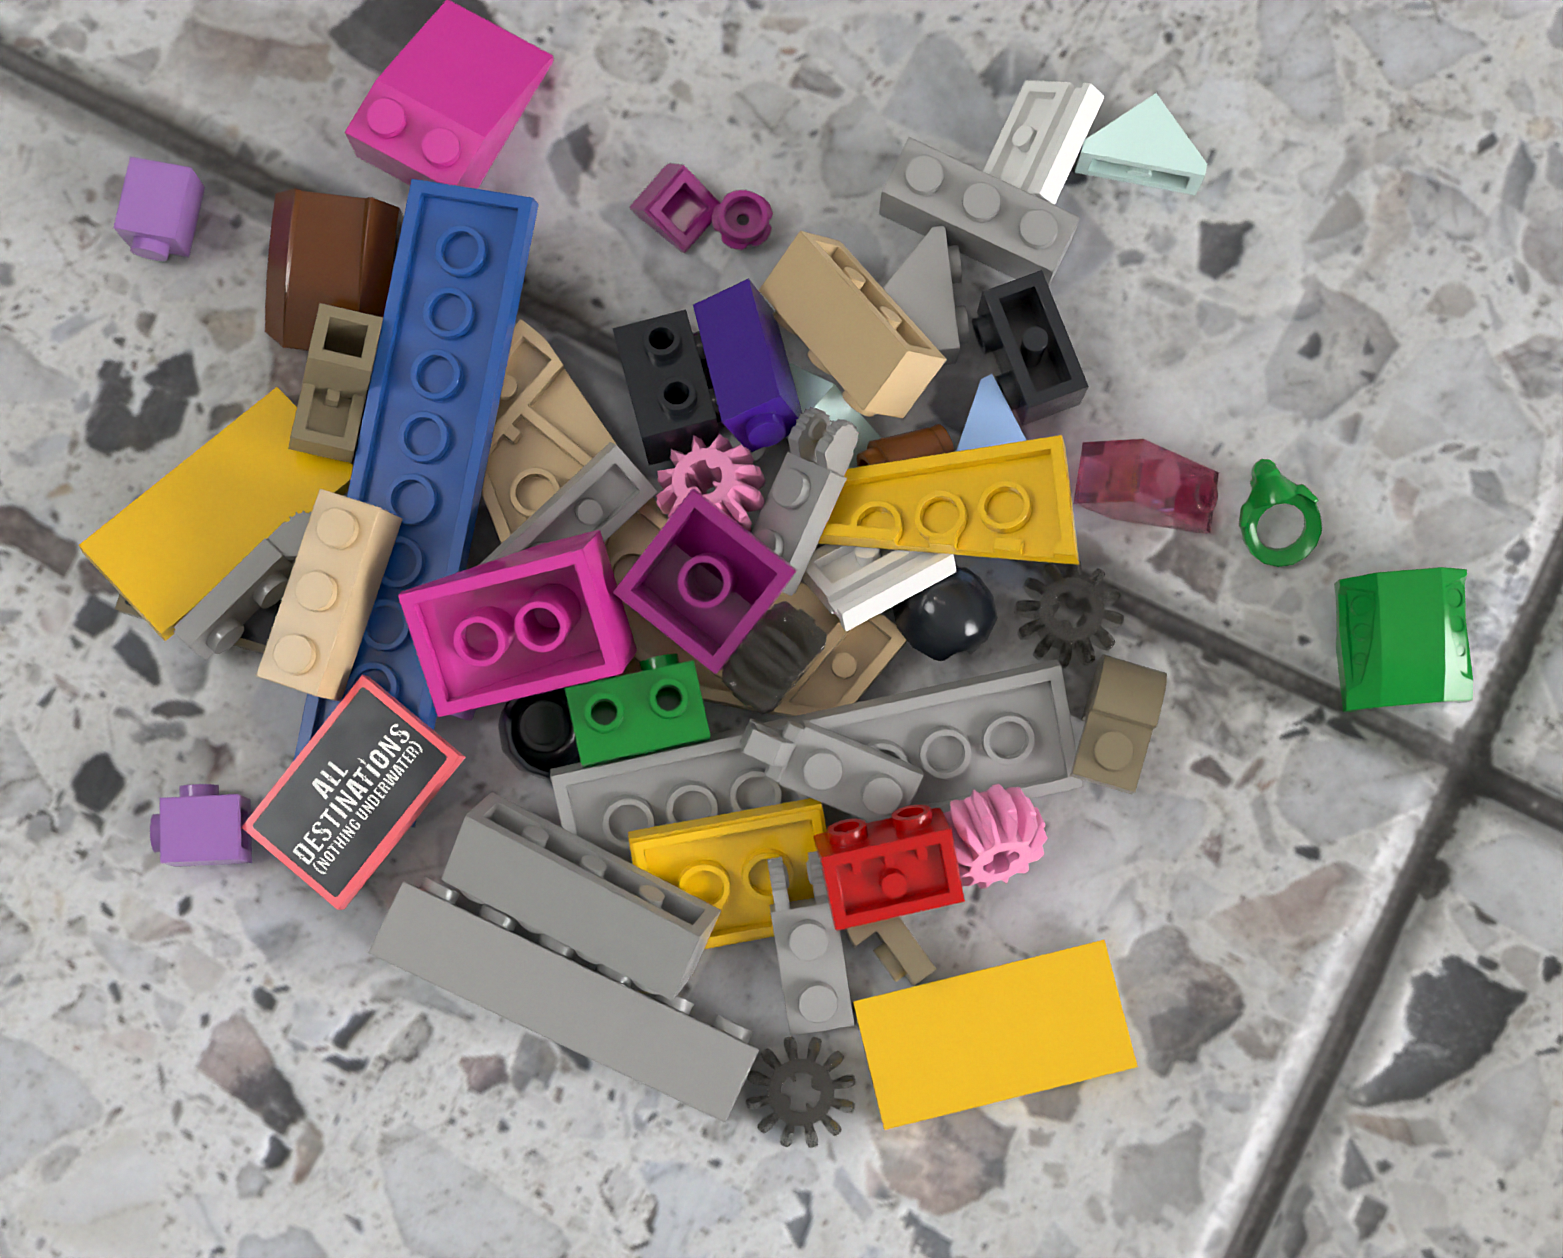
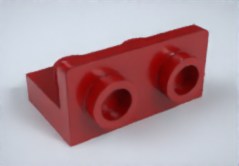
M927 805L905 806L894 811L891 818L869 823L861 819L842 820L830 825L827 828V832L813 836L822 868L831 918L836 931L965 902L952 830L941 808H930Z

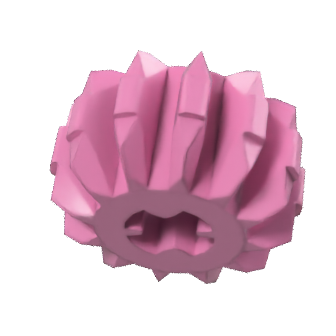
M721 434L717 436L709 448L706 447L702 439L693 436L692 451L686 455L671 449L670 459L675 468L657 471V480L663 491L657 494L656 497L657 505L662 513L667 514L669 519L691 489L694 488L742 527L751 531L752 522L747 512L762 510L765 502L761 492L758 491L765 486V477L760 467L753 465L754 458L751 452L746 447H743L742 444L733 448L728 438L723 437ZM715 487V491L707 494L706 491L708 489Z
M994 784L987 791L980 793L973 789L971 796L966 799L951 801V811L944 813L952 830L962 886L977 884L980 889H985L993 882L1000 880L1007 884L1009 877L1016 873H1027L1029 871L1028 863L1037 861L1044 855L1042 845L1048 839L1044 830L1045 823L1038 808H1034L1030 798L1025 796L1020 787H1010L1004 790L1000 784Z

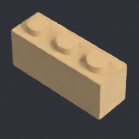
M800 230L759 289L761 294L774 307L775 312L773 316L775 320L787 331L799 336L810 349L807 353L810 361L823 372L832 375L843 387L844 392L842 396L847 404L865 416L873 417L874 414L903 419L947 360L839 240Z
M319 489L256 676L314 696L341 702L402 518L382 508Z

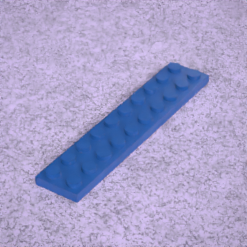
M411 179L347 494L348 498L382 508L402 518V522L342 700L362 675L369 676L434 730L437 712L398 595L402 591L461 572L467 568L539 204L533 197ZM307 693L294 760L339 705L340 701ZM415 820V822L411 825V827H415L416 820Z

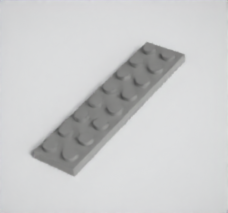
M1057 659L763 723L783 731L788 720L801 724L804 719L915 765L922 770L924 777L910 805H927L930 808H941L943 813L951 811V801L966 799L971 796L973 789L978 793L985 792L994 784H1000L1004 790L1010 787H1020L1025 796L1030 799L1083 787L1081 779L1070 776L1076 755V745L1062 667ZM746 727L710 734V740L694 741L662 748L659 751L638 756L621 757L595 763L593 766L582 768L580 762L550 769V777L562 828L633 864L628 831L803 800L810 797L778 785L777 781L765 776L764 771L768 765L767 763L742 753L743 747L740 740ZM822 803L826 830L830 825L842 820L861 819Z

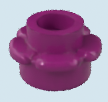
M735 190L726 194L721 204L714 208L712 224L714 230L721 233V241L726 246L736 250H744L748 245L760 246L768 239L772 231L769 220L773 217V211L764 197L748 190ZM745 215L748 217L749 222L742 226L738 224L737 218Z

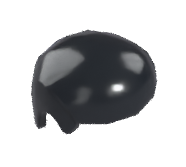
M955 564L956 573L893 606L897 629L914 649L936 661H945L952 655L962 651H967L968 654L975 652L982 643L988 640L998 619L993 594L974 572L966 567H959L957 564Z
M567 687L506 702L498 722L501 749L518 770L541 779H550V769L581 762L565 691Z

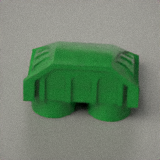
M1437 567L1376 572L1339 579L1334 583L1336 600V655L1343 712L1441 702L1464 703L1473 700V673L1466 625L1465 581L1467 569Z

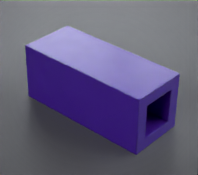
M748 278L693 304L722 423L743 447H746L752 453L763 447L775 445L783 438L789 436L792 427L796 426V419L800 417L802 410L779 325L773 316L775 311Z

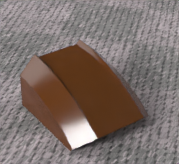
M296 188L275 193L267 263L265 332L283 348L309 351L320 303L383 318L404 218L400 208L373 197L361 198L316 193Z

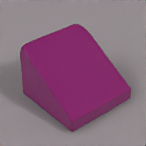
M668 163L633 201L630 209L679 251L686 253L712 223L714 208L721 203L684 164Z

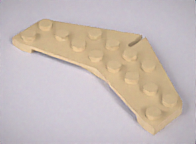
M522 319L514 327L482 487V494L501 544L610 442L616 444L564 369L562 362L547 340ZM653 497L604 542L617 586L668 521V518L662 513ZM800 582L796 593H793L792 596L781 593L766 616L730 662L717 674H714L622 601L637 652L623 673L616 675V677L641 672L640 661L677 653L679 663L694 660L704 702L783 717H792L857 703L907 643V640L897 629V625L881 614L845 631L836 614H831L806 584Z

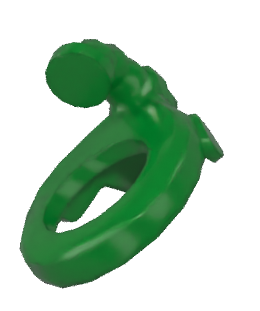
M1260 459L1253 464L1251 470L1252 479L1250 480L1252 490L1246 503L1240 509L1239 527L1242 540L1250 554L1263 564L1276 567L1294 565L1305 559L1314 550L1320 539L1322 521L1317 506L1319 500L1304 484L1298 485L1282 475L1273 461L1270 459ZM1274 505H1293L1304 516V528L1300 537L1294 543L1284 548L1276 549L1264 545L1257 536V525L1262 514Z

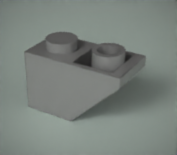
M938 226L930 229L884 285L883 289L947 359L943 365L956 364L960 344L969 343V324L966 306H955L952 284L961 283L962 281L958 245L947 246L945 226Z

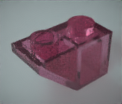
M1145 439L1083 442L1073 504L1113 520L1194 533H1211L1213 511L1218 500L1217 483L1219 472Z

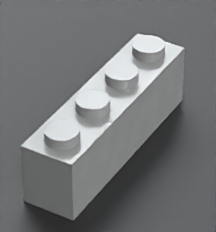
M493 792L489 793L465 815L441 878L442 881L460 889L462 894L468 899L480 904H488L517 919L519 924L525 929L538 934H546L574 949L584 960L595 964H603L632 979L633 983L643 991L651 994H660L672 1001L693 975L721 912L720 909Z

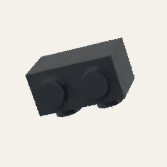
M1040 270L982 291L977 309L978 317L972 319L973 331L983 354L993 352L1001 372L1000 375L994 378L1011 411L1016 410L1021 425L1024 426L1080 405L1089 386L1043 271Z
M686 309L612 328L648 465L671 460V449L680 451L684 455L692 451L693 436L702 439L706 447L709 448L720 434L718 423H721L722 420L713 385L707 386L703 369L708 368L700 332H692Z

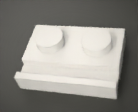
M1025 80L983 172L1055 205L1105 96L1091 83H1083L1082 87H1075L1070 82Z
M826 544L814 551L802 580L831 614H836L840 619L841 626L845 631H848L957 571L953 554Z

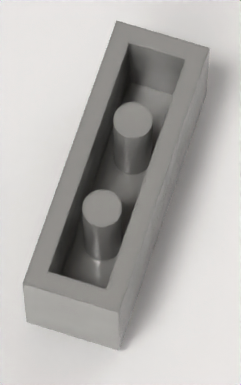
M908 137L881 191L879 215L923 236H926L932 227L945 226L947 246L958 245L961 254L1014 279L1042 270L1048 286L1072 241L1080 219L1079 216L911 137Z

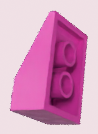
M446 0L375 80L345 130V134L356 157L408 185L411 184V179L478 189L549 70L554 57L552 54L458 4Z
M600 529L539 544L402 591L398 595L438 717L623 673L636 654L637 647L623 602L612 593L617 587V583Z

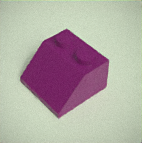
M693 488L612 593L714 674H717L730 662L766 616L798 570Z

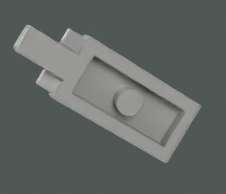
M750 718L740 740L743 747L742 753L767 763L768 765L764 771L765 776L777 781L778 785L868 822L891 818L892 813L897 809L910 806L924 777L922 770L915 765L804 719L801 724L788 720L784 730L780 731Z

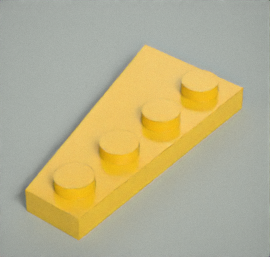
M1062 435L849 468L844 475L847 478L818 542L819 544L1079 565L1066 448Z

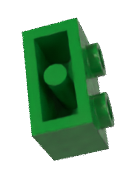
M677 653L660 655L640 661L641 672L618 677L614 675L565 688L582 768L621 757L656 752L662 748L694 741L710 740L711 735L694 660L679 663Z

